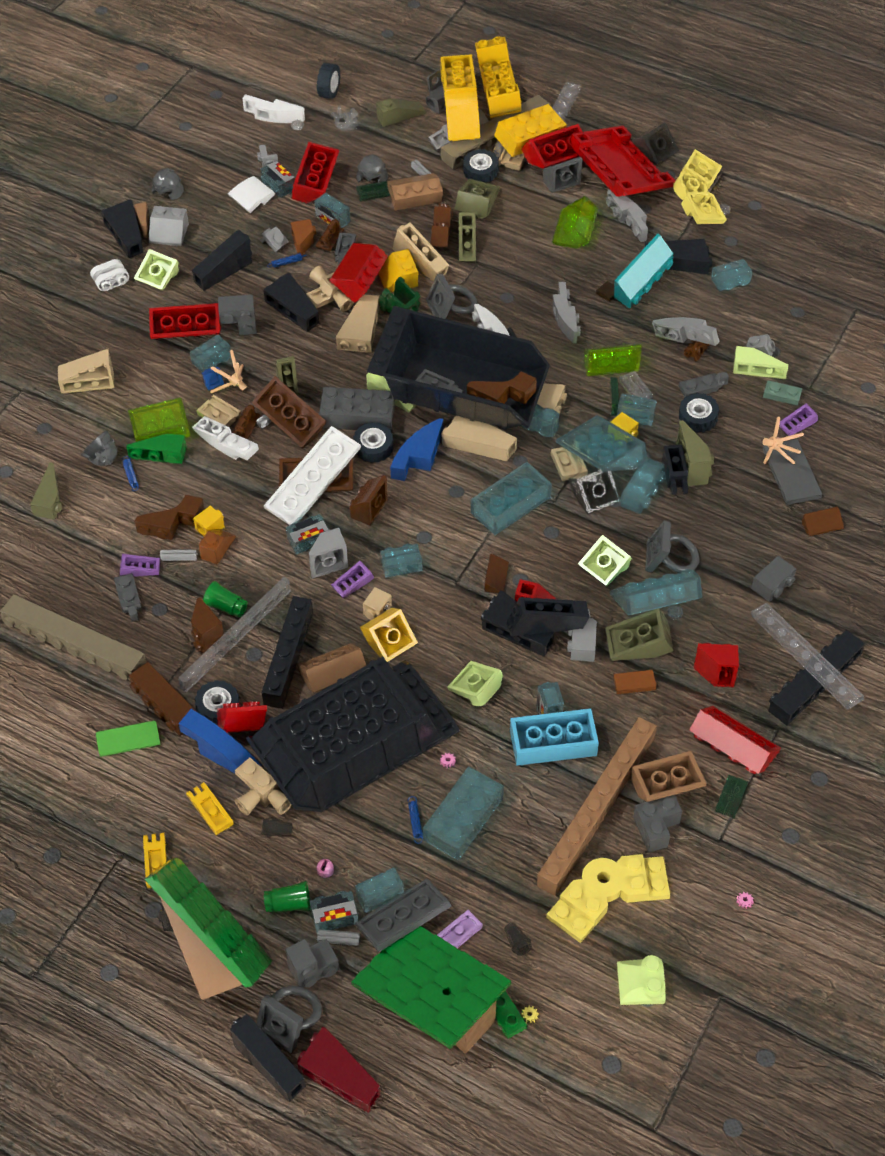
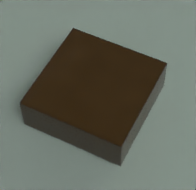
M607 281L597 289L596 294L610 302L614 299V285Z

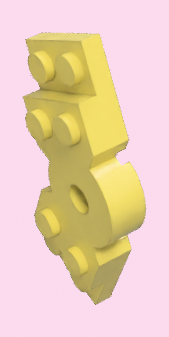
M695 149L675 181L674 191L683 200L681 205L687 216H693L697 224H724L727 219L715 196L707 192L722 166Z
M643 854L621 856L617 862L608 858H597L590 861L583 870L582 879L573 880L560 895L558 902L547 913L546 918L575 940L582 943L607 913L608 902L617 899L619 896L627 903L670 899L664 858H643ZM604 879L607 883H601L598 880Z

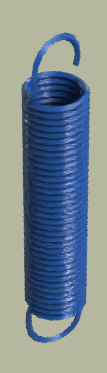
M300 253L274 260L270 264L276 268L302 261V257L307 255L302 256Z
M122 458L132 491H136L133 488H139V484L130 458L125 460Z
M416 799V801L408 803L413 837H422L423 840Z

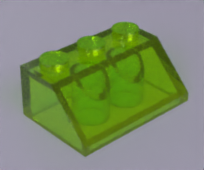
M584 196L561 209L552 244L576 249L587 245L590 242L598 207Z
M641 344L584 349L583 361L587 376L639 371Z
M181 397L128 410L135 442L164 434L185 435V438L191 437Z

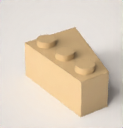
M109 349L59 365L58 383L61 394L114 388V372Z

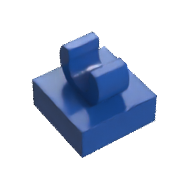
M211 368L202 372L204 384L208 391L224 385L222 375L211 370Z

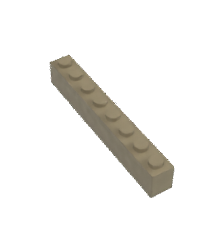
M540 95L521 104V112L499 116L481 125L479 139L452 141L441 147V160L451 169H456L463 165L464 157L471 151L477 149L490 150L501 144L494 136L499 121L546 104L551 106V104Z
M13 594L0 610L3 622L7 626L18 628L24 634H31L42 642L46 641L52 644L57 649L66 650L72 656H79L89 664H96L107 672L116 673L124 680L129 679L131 673L147 663L144 653Z

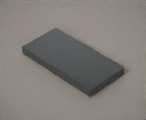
M798 439L784 441L783 444L800 450V454L781 448L795 461V464L790 463L777 450L772 451L768 464L786 505L822 498V492ZM763 445L762 450L766 457L769 448L768 446Z
M425 879L355 922V924L372 946L380 952L450 908L451 904L428 879Z

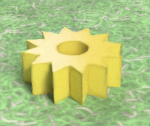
M534 1006L525 1007V1010L521 1011V1016L526 1020V1023L529 1022L531 1024V1021L535 1023L539 1015L537 1009H534Z

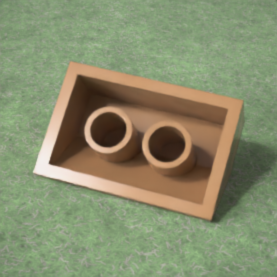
M435 173L387 181L394 211L442 202L443 190L440 179Z
M350 643L296 665L308 689L319 693L326 689V687L335 684L338 679H343L365 667L366 663L361 648Z
M691 751L632 767L631 781L638 797L646 802L705 787L707 784Z

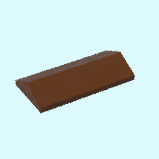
M276 376L251 402L301 448H304L317 438L327 422Z
M279 458V487L304 458ZM353 458L324 492L353 491Z

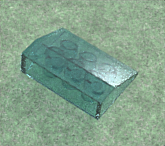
M599 415L556 439L557 444L602 472L632 470L648 461L645 442Z
M686 569L681 573L665 574L663 577L656 579L647 578L643 582L627 583L626 586L610 590V595L629 616L702 598L701 578L694 570Z

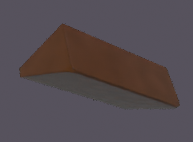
M838 507L806 513L802 518V525L808 537L844 529Z
M490 554L484 592L499 593L500 590L504 591L509 562L494 554Z

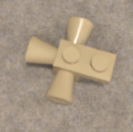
M322 266L315 267L309 277L320 284V287L306 293L316 309L335 300L342 312L349 310L354 302L329 281L333 273L327 275Z
M248 758L235 770V775L250 787L249 792L234 800L242 813L248 816L258 802L264 807L271 803L279 815L286 813L291 808V803L284 793L280 792L279 786L271 774L267 773L253 759Z

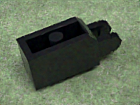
M682 444L664 446L662 463L667 487L670 488L672 495L677 494V487H682L683 494H688V469Z

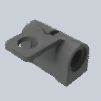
M435 71L427 77L430 95L426 97V104L430 110L440 114L446 110L440 72ZM436 76L437 81L432 85V79Z

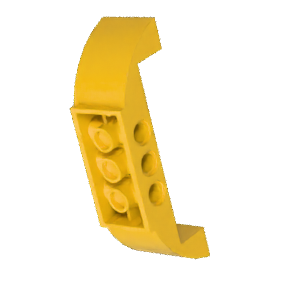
M498 36L491 40L478 41L475 43L490 118L521 112L520 92L518 84L515 83L505 37Z
M472 54L443 56L440 58V74L444 90L448 141L479 139V111Z

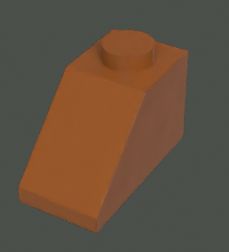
M310 219L291 222L292 237L297 254L301 253L303 255L314 243L316 228L315 225L312 226Z
M220 529L208 531L199 543L201 559L218 565L235 540L236 535Z

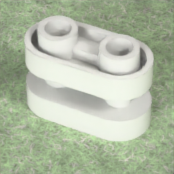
M118 259L97 265L90 272L100 291H107L118 287L129 280L128 272Z

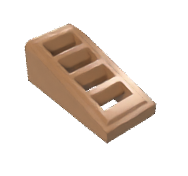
M146 202L135 204V215L144 238H148V205Z

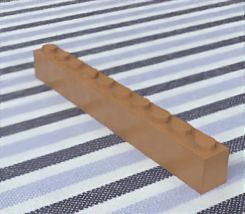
M638 717L538 873L537 887L554 896L557 895L632 776V767L639 765L654 741L656 725Z

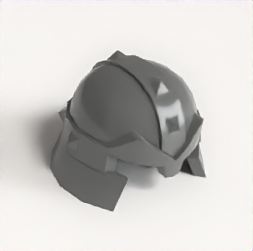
M370 154L364 157L357 167L356 179L358 183L362 181L363 177L367 181L379 177L377 181L380 185L384 184L388 179L385 163L377 155Z
M161 169L155 174L152 182V194L156 190L158 194L170 191L171 193L168 195L171 200H175L182 195L184 186L181 183V178L173 169Z
M106 430L85 448L81 456L97 466L111 465L117 455V447L114 440L110 437L108 430Z

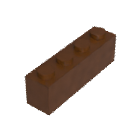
M149 662L145 663L129 675L131 690L135 694L139 693L144 704L148 707L151 706L159 719L163 718L166 721L170 731H175L179 736L183 735L180 731L179 722L190 709L196 710Z

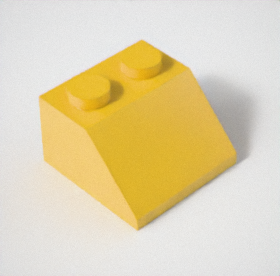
M409 249L392 252L378 272L384 289L387 288L390 292H394L395 282L400 276L405 279V283L410 288L418 287V270Z
M390 608L360 627L371 648L380 658L383 656L387 662L418 643L401 609Z

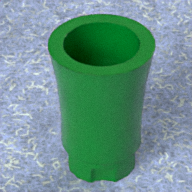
M213 581L209 585L203 597V601L207 606L238 618L244 614L248 601L226 589L217 581Z
M307 881L286 887L274 888L271 891H264L266 912L310 911L311 903Z

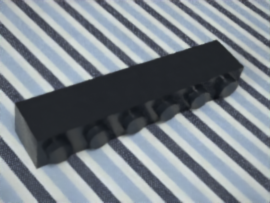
M297 596L292 598L261 692L263 705L283 709L313 615L312 599Z
M847 630L841 635L837 634L832 640L831 645L823 647L817 658L813 657L804 670L800 669L791 682L787 681L779 694L775 693L770 698L768 712L788 726L862 655L865 643Z

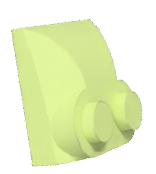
M149 249L134 279L163 291L170 279L178 274L179 262L176 259Z
M602 535L578 565L605 586H608L620 572L628 569L632 558Z
M470 661L447 688L460 696L470 699L472 705L483 706L501 687L503 674L499 669Z
M649 955L644 959L617 962L620 1005L665 1004V978L662 959Z

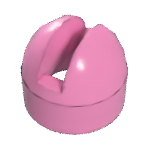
M328 859L320 860L317 864L318 875L323 878L330 877L334 873L333 863Z

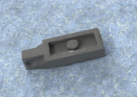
M339 233L335 250V262H338V265L350 246L356 242V234Z
M424 369L415 380L460 393L464 392L455 385L454 381L427 369Z
M727 372L713 373L679 382V388L684 397L696 393L708 394L716 392L722 385L728 384L729 376Z
M133 574L115 577L114 582L122 612H129L131 622L139 620L137 610L141 609V603Z

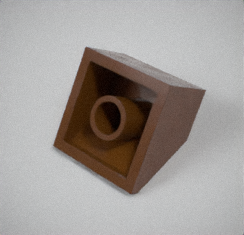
M382 475L367 480L365 485L360 487L355 500L352 499L349 504L352 519L371 526L388 500L387 476Z
M199 597L196 600L191 619V634L195 639L193 644L198 652L202 651L207 657L225 646L226 643L222 622Z

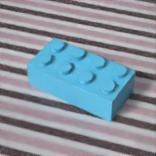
M591 709L510 718V734L516 766L597 756L599 742Z

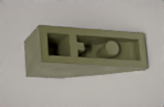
M390 98L376 103L377 118L383 127L426 114L420 102Z
M475 212L459 213V262H476Z
M294 356L276 359V377L298 395Z
M52 462L49 463L30 503L33 516L55 520L57 513H60L62 509L57 474Z

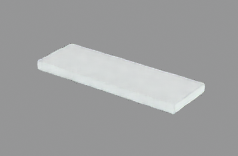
M331 426L265 503L264 509L294 528L295 524L303 518L359 451L361 445Z

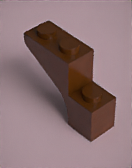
M439 204L438 207L434 206V221L431 231L432 247L448 248L453 209L448 204Z
M520 372L515 378L506 382L471 381L466 385L467 394L505 404L509 398L526 404L536 392V378Z
M185 494L181 503L172 509L137 516L134 521L137 533L173 540L180 523L187 526H195L193 518L205 510L203 498Z

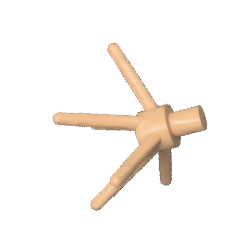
M230 350L235 373L230 376L212 366L211 370L229 379V383L211 390L210 393L213 394L231 385L234 387L238 386L242 392L247 388L241 376L244 365L241 364L239 368V363H236L233 350Z
M777 417L773 436L763 439V445L769 448L763 463L766 464L772 451L777 450L790 463L795 464V461L781 448L798 454L801 451L784 445L783 441L801 437L804 433L783 438L777 437L781 419Z

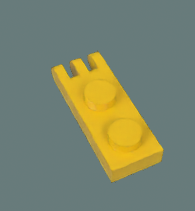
M205 782L200 784L203 789L202 792L196 786L193 788L195 796L191 791L186 792V795L214 834L218 835L234 825V823Z
M164 832L160 833L159 841H157L156 834H151L152 842H149L148 835H143L146 878L167 862ZM146 882L147 889H148V888H152V887Z

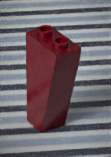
M323 1026L319 1032L316 1031L313 1034L310 1046L306 1051L303 1050L297 1059L298 1069L301 1074L367 1113L370 1112L381 1094L380 1085L328 1029Z

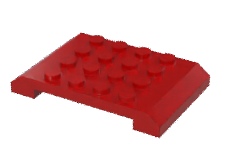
M624 126L573 133L570 140L573 150L616 197L674 186L676 180L668 172L661 173L630 140L632 134Z

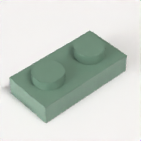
M768 380L763 398L798 406L802 388Z

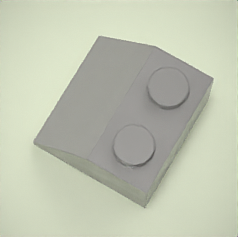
M154 206L150 217L149 243L182 246L189 225L187 209Z
M339 528L320 533L309 551L312 579L348 568L347 547Z

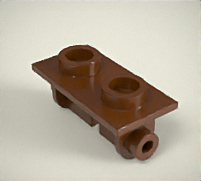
M337 219L331 220L316 244L317 248L328 251L333 249L338 241L339 233L344 231V228H340Z
M692 340V343H689L684 349V356L694 357L695 362H697L710 344Z
M253 405L245 407L232 432L247 440L257 423L256 420L260 417L259 413H255Z

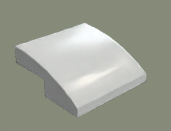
M252 176L234 187L228 195L251 214L260 203L265 205L275 193L255 176Z

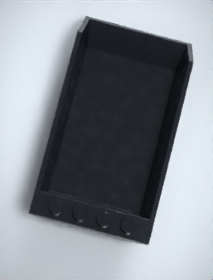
M393 306L367 372L383 376L394 399L402 401V403H411L433 409L435 412L441 411L468 418L470 421H479L507 430L508 428L522 425L525 428L530 426L550 364L532 341ZM424 369H427L454 381L455 385L464 392L460 393L415 380ZM520 372L536 378V392L526 404L514 401L512 398H509L505 404L467 394L466 385L471 381L506 382L515 378Z
M382 656L375 661H370L368 665L349 676L338 679L335 684L312 697L304 698L301 700V703L274 718L272 716L254 736H248L246 740L294 809L322 813L460 732L448 711L408 661L404 660L391 668Z

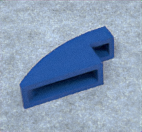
M439 418L425 425L401 446L390 466L391 479L405 481L409 467L431 471L444 429L443 419Z
M190 709L179 722L180 731L197 741L201 755L234 774L235 770L248 758L253 759L261 766L239 742L193 709Z

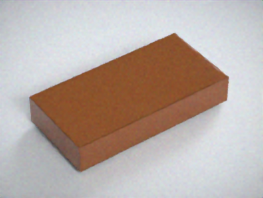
M653 670L613 675L617 694L656 690L657 687Z

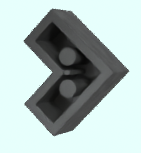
M253 294L218 297L220 324L238 323L239 335L257 334Z
M675 795L635 805L633 818L648 853L667 848L670 839L667 827L680 824L682 810Z
M304 939L285 949L288 968L299 987H311L317 980L323 977H331L339 970L338 959L327 939L310 947Z

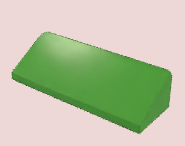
M156 721L95 733L100 757L161 745Z

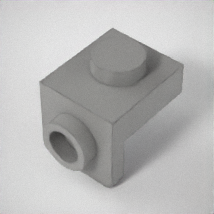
M259 145L260 152H257L258 162L262 163L263 170H267L269 168L267 165L274 161L278 162L277 154L267 155L266 146Z
M277 226L272 230L270 228L265 230L260 240L262 243L266 241L275 253L289 242Z
M768 334L749 337L746 347L755 348L772 356L775 350V343Z

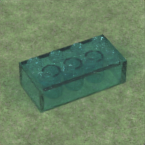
M526 462L471 499V514L494 535H497L551 498L552 483Z
M468 766L423 827V840L459 861L502 801L504 786Z

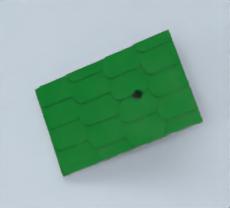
M175 857L168 860L144 879L160 896L201 1000L241 985L245 988L254 985L272 962L271 958L252 934L248 935L228 910H224L205 884L198 882L181 859Z
M420 926L383 949L357 974L351 984L444 1046L451 1049L456 1045L466 1054L495 1023L496 1000L511 985V980Z

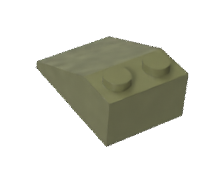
M469 179L458 190L455 210H458L459 213L475 212V217L477 218L487 217L498 195L500 186Z
M682 420L679 422L676 445L682 444L688 469L687 484L688 486L707 485L709 477H712L711 465H714V456L710 454L709 447Z
M659 608L605 628L610 659L612 661L656 658L674 651L668 620Z

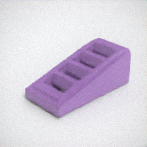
M806 403L781 420L779 427L788 436L794 435L817 422L818 415ZM789 424L792 429L789 430L785 425Z
M122 554L119 576L131 573L133 577L159 575L160 558Z
M359 561L332 583L331 586L344 599L373 580L374 576ZM355 576L358 580L354 581L352 578ZM349 580L352 583V585L349 586L346 583V581ZM343 584L346 590L343 591L339 586Z

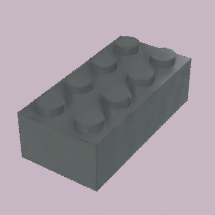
M323 387L319 415L327 421L323 428L329 429L333 426L336 429L358 430L363 424L373 422L384 424L392 432L395 399L391 391Z

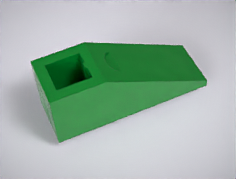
M164 434L127 444L126 448L130 459L182 464L187 446L185 435Z

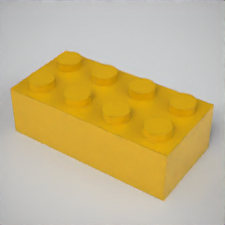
M549 104L499 121L494 136L507 152L514 157L523 153L521 149L529 139L564 129L567 124Z

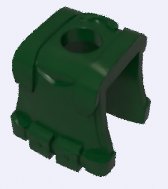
M401 276L395 282L394 295L385 288L379 298L380 310L384 313L390 314L393 306L418 312L420 307V293L413 291Z

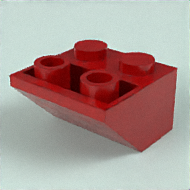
M698 643L694 669L713 686L734 687L739 667L738 645Z
M260 701L243 702V706H240V703H225L223 708H217L218 726L225 732L260 730L264 726L267 705H260Z

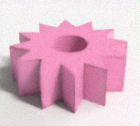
M445 753L440 758V765L446 766V769L448 767L451 768L456 763V757L453 754Z
M743 891V894L739 893V896H737L736 903H739L742 909L744 907L746 909L747 907L751 908L754 898L751 897L752 894L748 895V892L745 894Z

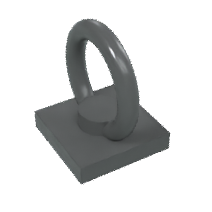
M443 274L436 275L426 298V302L433 315L446 319L449 310L460 314H469L474 312V304H478L475 295L471 291L460 285L448 284ZM452 291L465 295L470 300L471 305L469 307H460L453 304L455 296Z
M664 520L647 540L645 571L652 573L663 562L666 567L674 572L690 573L699 564L698 550L688 538L679 534H670L671 522ZM671 541L679 542L687 547L692 556V561L689 565L680 566L669 559L668 554L671 549Z
M299 986L283 987L272 996L267 994L262 999L257 1025L272 1041L292 1053L297 1048L300 1031L312 1027L320 1019L322 1013L321 1003L317 996L306 988ZM288 995L304 997L313 1007L312 1015L308 1019L303 1020L304 1018L281 1004L279 1000Z

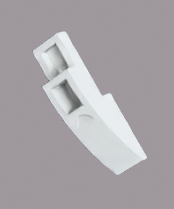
M246 94L243 97L244 111L254 113L255 119L275 123L304 122L305 120L304 107L278 99L272 103Z
M474 304L472 318L474 322H477L478 328L509 335L505 326L493 313L479 304Z
M204 416L192 427L205 441L235 460L239 457L248 460L259 450L256 443L232 433L230 427Z

